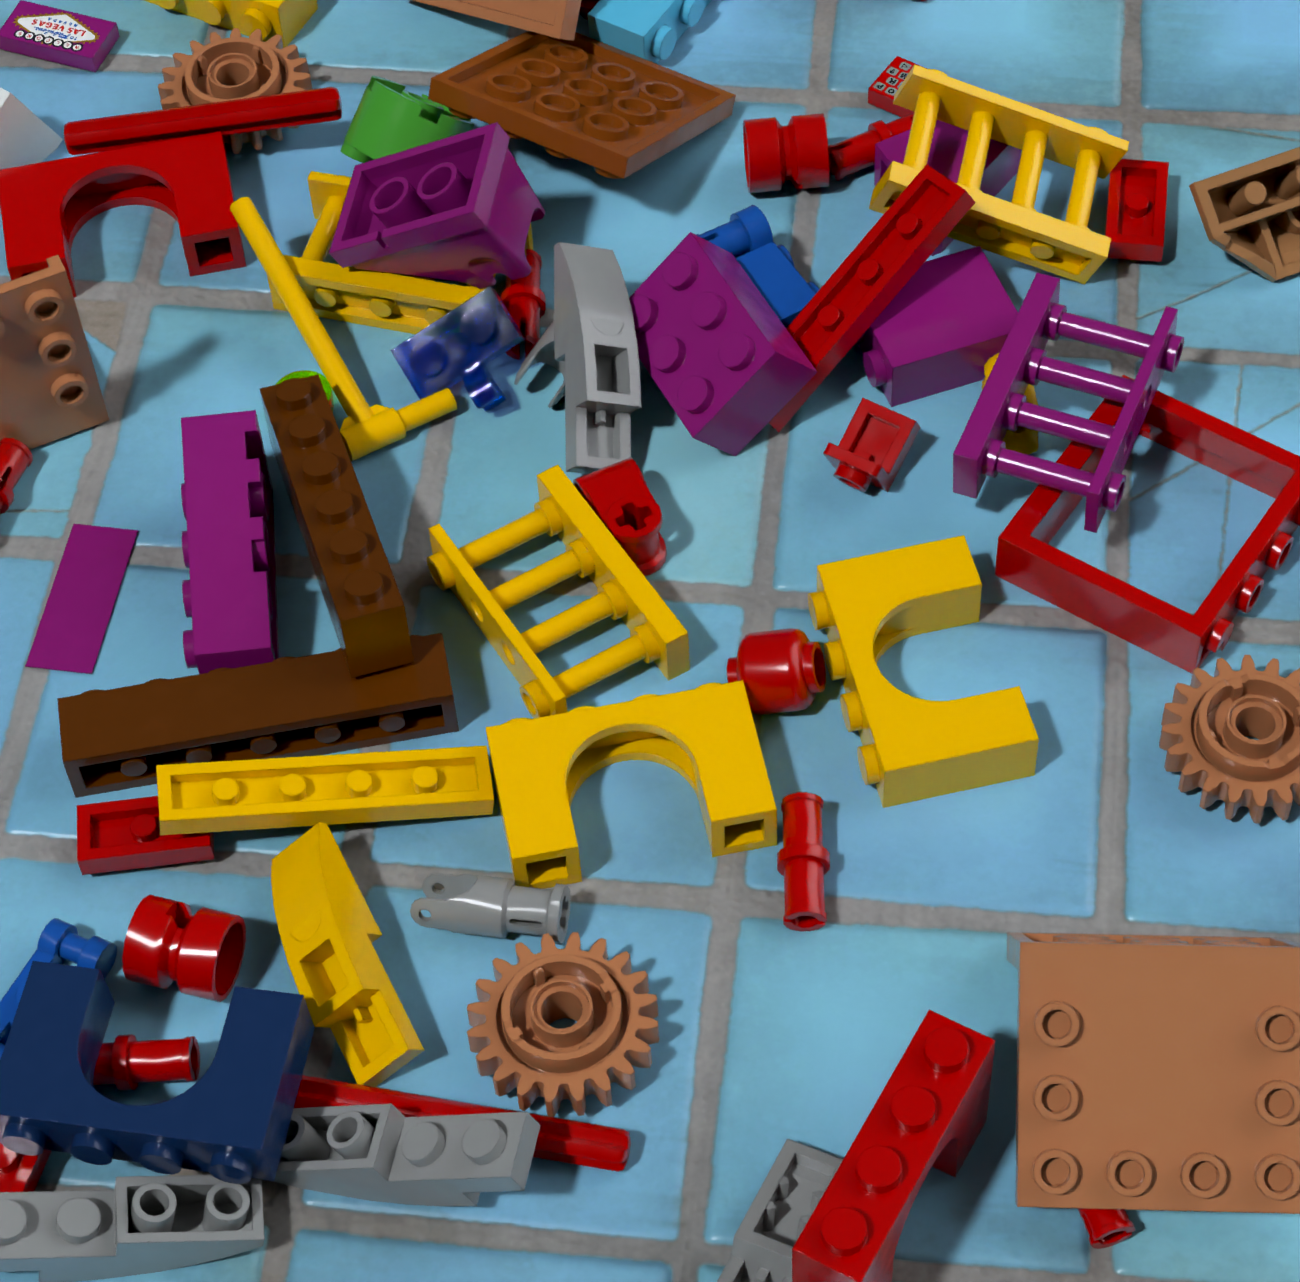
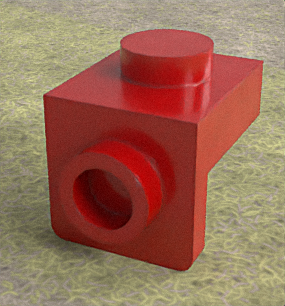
M862 398L839 445L836 446L828 443L823 454L836 469L833 476L844 484L866 492L871 484L888 492L921 427L917 421Z

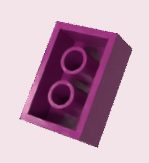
M692 232L680 242L629 297L640 361L690 435L698 441L733 456H737L817 373L814 366L734 255Z

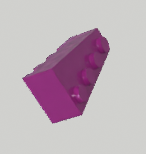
M256 410L181 418L184 483L181 484V498L184 517L187 520V531H182V550L185 566L189 568L190 580H183L182 593L185 614L187 618L192 617L193 629L183 631L187 668H198L199 674H203L217 668H238L272 662L279 658L273 486Z

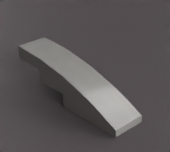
M787 1139L734 1235L731 1256L717 1282H792V1248L843 1159Z

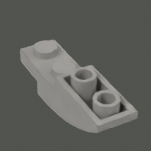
M558 242L554 245L555 360L565 362L566 472L589 474L631 457V413L642 407L638 344L627 287L613 250Z
M391 1103L294 1108L276 1177L273 1182L301 1189L377 1202L425 1206H477L480 1192L525 1190L541 1125L527 1111L405 1117Z
M212 1175L116 1177L114 1190L0 1192V1272L39 1271V1282L88 1281L172 1270L233 1256L262 1247L265 1240L261 1179L251 1178L248 1183L233 1184L219 1180Z

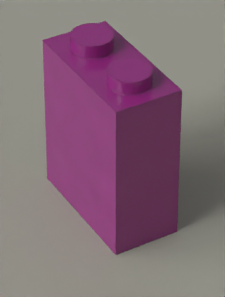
M977 246L924 262L855 344L859 345L863 353L864 369L870 384L873 387L880 386L890 406L894 407L984 380V365L990 357L1001 351L1018 312L981 247Z

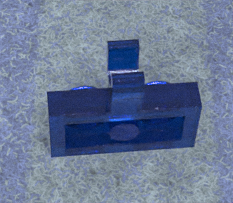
M489 286L390 351L419 399H423L445 388H450L463 380L464 386L478 409L483 408L485 412H489L507 399L486 364L519 344L525 338L496 290Z

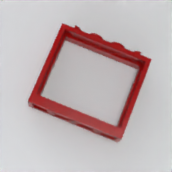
M1122 375V376H1121V377H1123V378H1127V379L1134 380V379H1132V378H1130V377H1127V376H1125V375ZM1157 390L1138 433L1139 435L1276 499L1195 614L1191 615L1049 545V542L1082 500L1083 496L1040 484L998 537L995 576L1193 673V669L1199 668L1211 651L1214 653L1218 649L1223 651L1234 628L1232 620L1239 610L1246 614L1251 611L1264 585L1262 577L1269 568L1276 571L1279 570L1291 550L1294 541L1292 534L1300 526V456ZM1104 398L1089 420L1115 426L1124 403ZM1072 441L1056 463L1095 473L1104 450Z

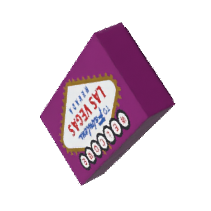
M20 0L0 29V49L97 72L120 36L116 22Z

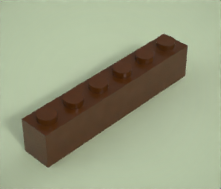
M319 375L292 378L280 384L260 388L270 443L351 678L414 662L404 602Z
M443 634L410 635L414 662L351 678L341 648L335 651L302 657H281L267 663L238 668H217L203 674L174 679L159 678L139 685L110 690H88L80 695L57 698L62 759L75 798L157 784L156 765L319 756L457 732L459 727Z

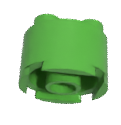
M372 76L346 133L340 152L354 160L365 163L470 131L475 123L470 122L471 119L453 115L450 113L449 107L429 100L427 95H416L405 91L406 86L382 77Z

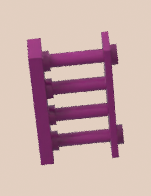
M1036 273L953 453V492L977 499L986 477L995 478L998 473L1086 497L1084 530L1097 533L1105 511L1116 512L1119 507L1126 483V475H1122V471L1165 371L1174 373L1179 364L1184 346V337L1176 335L1178 309L1166 306L1154 335L1067 313V307L1059 304L1060 278ZM1062 336L1144 359L1135 380L1049 358L1047 357V351L1044 349L1048 340L1057 341ZM1039 381L1124 403V406L1115 426L1028 403L1024 393L1028 384L1037 386ZM1019 426L1100 448L1104 452L1095 473L1006 449V443L1003 439L1007 430L1017 431Z

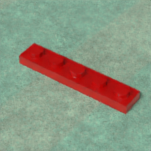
M926 164L786 328L814 366L817 373L770 420L768 424L777 432L783 429L976 203L965 189Z

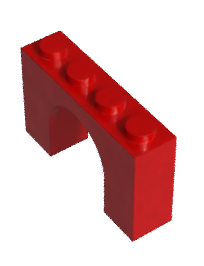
M212 132L1 169L0 206L7 268L11 281L48 268L46 259L59 255L66 270L73 297H77L71 258L72 243L76 234L94 216L106 210L127 205L154 207L168 213L178 222L190 277L247 267L240 226L230 210V206L235 201L222 132Z
M931 1010L927 1012L793 1246L792 1282H892L893 1260L902 1229L931 1167L956 1178L987 1121L996 1040Z

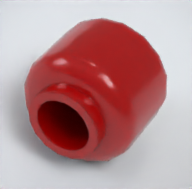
M789 628L749 633L740 642L737 657L728 659L727 680L728 683L743 680L753 714L766 715L803 711L812 705L816 693H821L825 689L826 669L823 652L819 643L810 642L806 634L800 629Z

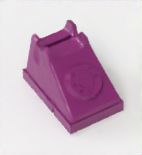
M496 122L355 165L329 254L342 268L352 266L360 270L458 281L483 289L496 284V280L493 277L496 273L505 274L512 280L527 277L530 274L531 267L525 256V243L530 223L543 219L545 210L508 149L510 137Z

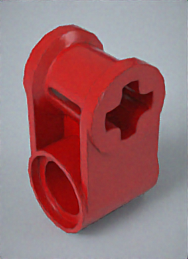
M631 457L573 480V485L642 574L648 576L658 571L665 563L667 556L666 545L659 532L663 521L660 506L647 488L644 477L634 459Z

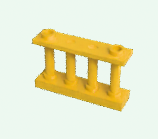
M914 64L895 93L893 104L914 111L903 164L895 161L891 162L873 189L869 209L884 214L924 168L928 161L936 121L940 120L968 130L958 182L956 184L965 189L976 202L947 237L976 247L980 246L987 251L1085 285L1108 258L1111 242L1110 237L1093 232L1088 228L1097 177L1105 179L1128 151L1129 141L1110 135L1103 129L1076 123L951 78L942 71L926 69ZM990 139L1022 150L1011 202L983 193L980 190ZM1044 158L1075 169L1065 221L1039 213L1034 209Z
M310 172L307 180L314 218L318 219L302 256H283L318 317L495 348L501 328L497 294L494 291H490L491 286L479 289L469 284L467 286L437 282L434 281V278L409 277L392 273L360 270L352 266L342 268L339 264L325 262L332 245L351 178L343 175ZM531 223L525 243V255L526 248L532 250L534 248ZM267 275L274 309L287 311Z
M559 465L537 475L539 502L534 504L535 511L460 548L456 547L440 524L428 528L432 555L426 558V562L434 581L441 590L444 591L448 588L452 590L521 685L520 694L522 700L533 718L568 712L567 698L640 660L647 664L654 661L668 681L690 670L687 630ZM544 533H547L550 537L557 534L565 545L566 552L491 590L486 588L473 570ZM576 574L581 578L589 576L596 585L597 595L522 633H519L504 612ZM607 617L613 620L621 618L630 630L629 638L554 677L549 674L535 655Z

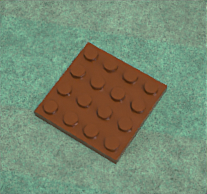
M526 31L432 77L428 99L449 107L450 113L460 118L478 119L488 124L498 122L510 138H525L544 146L545 150L555 157L579 160L593 166L594 170L604 177L625 179L730 117L736 95L577 32L575 33L574 41Z

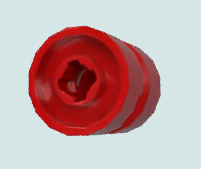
M823 113L792 116L787 126H781L775 117L743 120L744 159L749 193L781 191L785 181L788 180L792 182L796 189L829 187L828 138Z
M148 895L137 906L125 937L122 955L125 978L132 982L161 989H167L173 981H177L179 991L183 994L222 1002L227 998L236 982L244 957L246 943L244 919L239 915L205 907L192 915L190 905Z

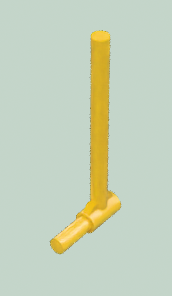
M241 197L231 204L230 210L348 416L343 420L340 434L351 462L405 438L406 432L457 410L456 400L449 388L438 391L398 410H395L393 407L388 408L377 404L370 407L251 198Z

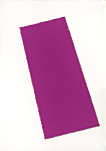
M73 524L25 667L92 674L138 530Z

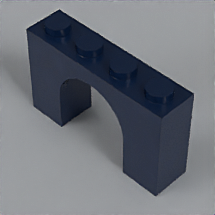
M39 961L32 962L0 1060V1143L13 1152L29 1156L40 1155L43 1153V1150L71 1153L75 1158L95 1165H107L112 1162V1159L138 1162L143 1167L161 1174H177L181 1171V1168L209 1172L219 1180L233 1184H245L251 1178L275 1180L315 1030L304 995L235 986L215 1057L199 1081L184 1093L170 1100L151 1105H127L104 1097L94 1089L93 1085L96 1062L115 1004L100 969Z

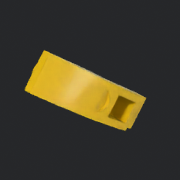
M318 822L272 859L271 886L278 930L300 995H304L314 1027L331 1028L357 1084L377 1087L425 1050L372 945L375 940L382 936V933L327 823Z

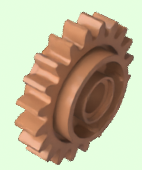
M233 28L230 38L221 39L216 32L210 33V43L205 46L192 40L190 42L192 55L174 53L175 67L163 68L164 83L158 84L162 109L313 89L307 59L299 58L298 48L295 44L283 48L282 37L278 34L263 42L261 29L253 31L249 38L241 37L238 28ZM281 128L222 136L223 142L230 144L234 154H239L242 143L251 142L255 149H262V138L267 135L277 141L283 140Z
M1244 655L1239 671L1232 670L1227 661L1219 658L1216 662L1214 677L1197 667L1193 669L1190 686L1182 683L1176 684L1172 703H1165L1159 748L1167 750L1165 770L1168 772L1181 771L1178 787L1181 792L1201 787L1203 790L1199 807L1205 809L1216 800H1223L1225 802V818L1229 820L1237 814L1241 806L1249 808L1250 816L1254 823L1261 822L1264 809L1269 806L1273 808L1278 817L1283 821L1289 818L1292 800L1300 806V668L1284 678L1279 675V661L1275 658L1269 661L1264 671L1256 670L1255 663L1250 655ZM1245 736L1255 737L1259 740L1249 739Z
M578 932L571 933L564 949L556 948L555 942L549 933L543 934L541 939L542 950L537 954H533L521 942L515 944L518 963L511 965L505 960L495 958L492 964L496 982L488 979H478L475 985L480 1002L471 1003L467 1006L469 1024L473 1027L467 1031L470 1051L478 1053L475 1056L478 1073L480 1076L494 1074L495 1094L499 1097L506 1095L517 1087L519 1109L523 1111L527 1110L537 1097H544L546 1112L549 1117L556 1115L560 1108V1102L563 1099L571 1101L572 1107L578 1116L585 1114L586 1096L594 1094L605 1106L612 1105L610 1084L615 1082L623 1088L633 1090L636 1087L632 1065L639 1068H650L652 1057L649 1045L659 1042L658 1021L654 1020L658 1016L657 996L647 994L649 992L648 974L646 971L631 973V958L627 951L608 960L606 939L600 938L592 945L589 951H582ZM563 1018L577 1021L574 1025L567 1028H554L550 1026L554 1021Z

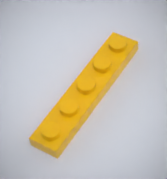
M487 746L156 765L160 836L314 826L318 822L334 825L493 814L494 795Z

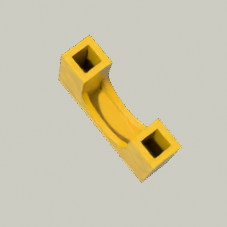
M964 535L817 565V591L808 593V607L815 630L825 629L829 642L824 643V656L829 676L832 681L841 679L845 689V693L840 695L845 726L848 732H859L863 745L857 747L858 763L865 785H876L883 808L1035 775L1039 738L1020 686L956 700L930 701L916 698L900 691L886 680L877 666L880 657L890 647L903 639L979 622L982 582Z
M743 680L725 684L707 683L696 689L665 695L646 694L636 697L632 701L599 707L581 706L566 713L534 719L515 718L501 725L486 727L491 767L515 886L546 889L554 887L556 883L567 885L582 882L579 848L570 810L571 803L577 790L588 777L608 765L621 761L645 760L656 762L675 770L689 782L700 804L712 857L777 845V808Z

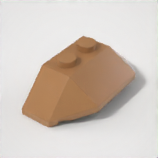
M1300 147L1189 185L1210 242L1271 282L1300 273Z

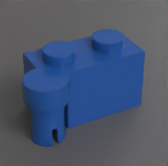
M755 205L733 213L730 216V222L700 235L697 234V236L734 255L785 328L791 324L819 291L815 283L811 281L806 282L795 269L793 259L788 250L783 245H776L773 242L770 225L763 212Z

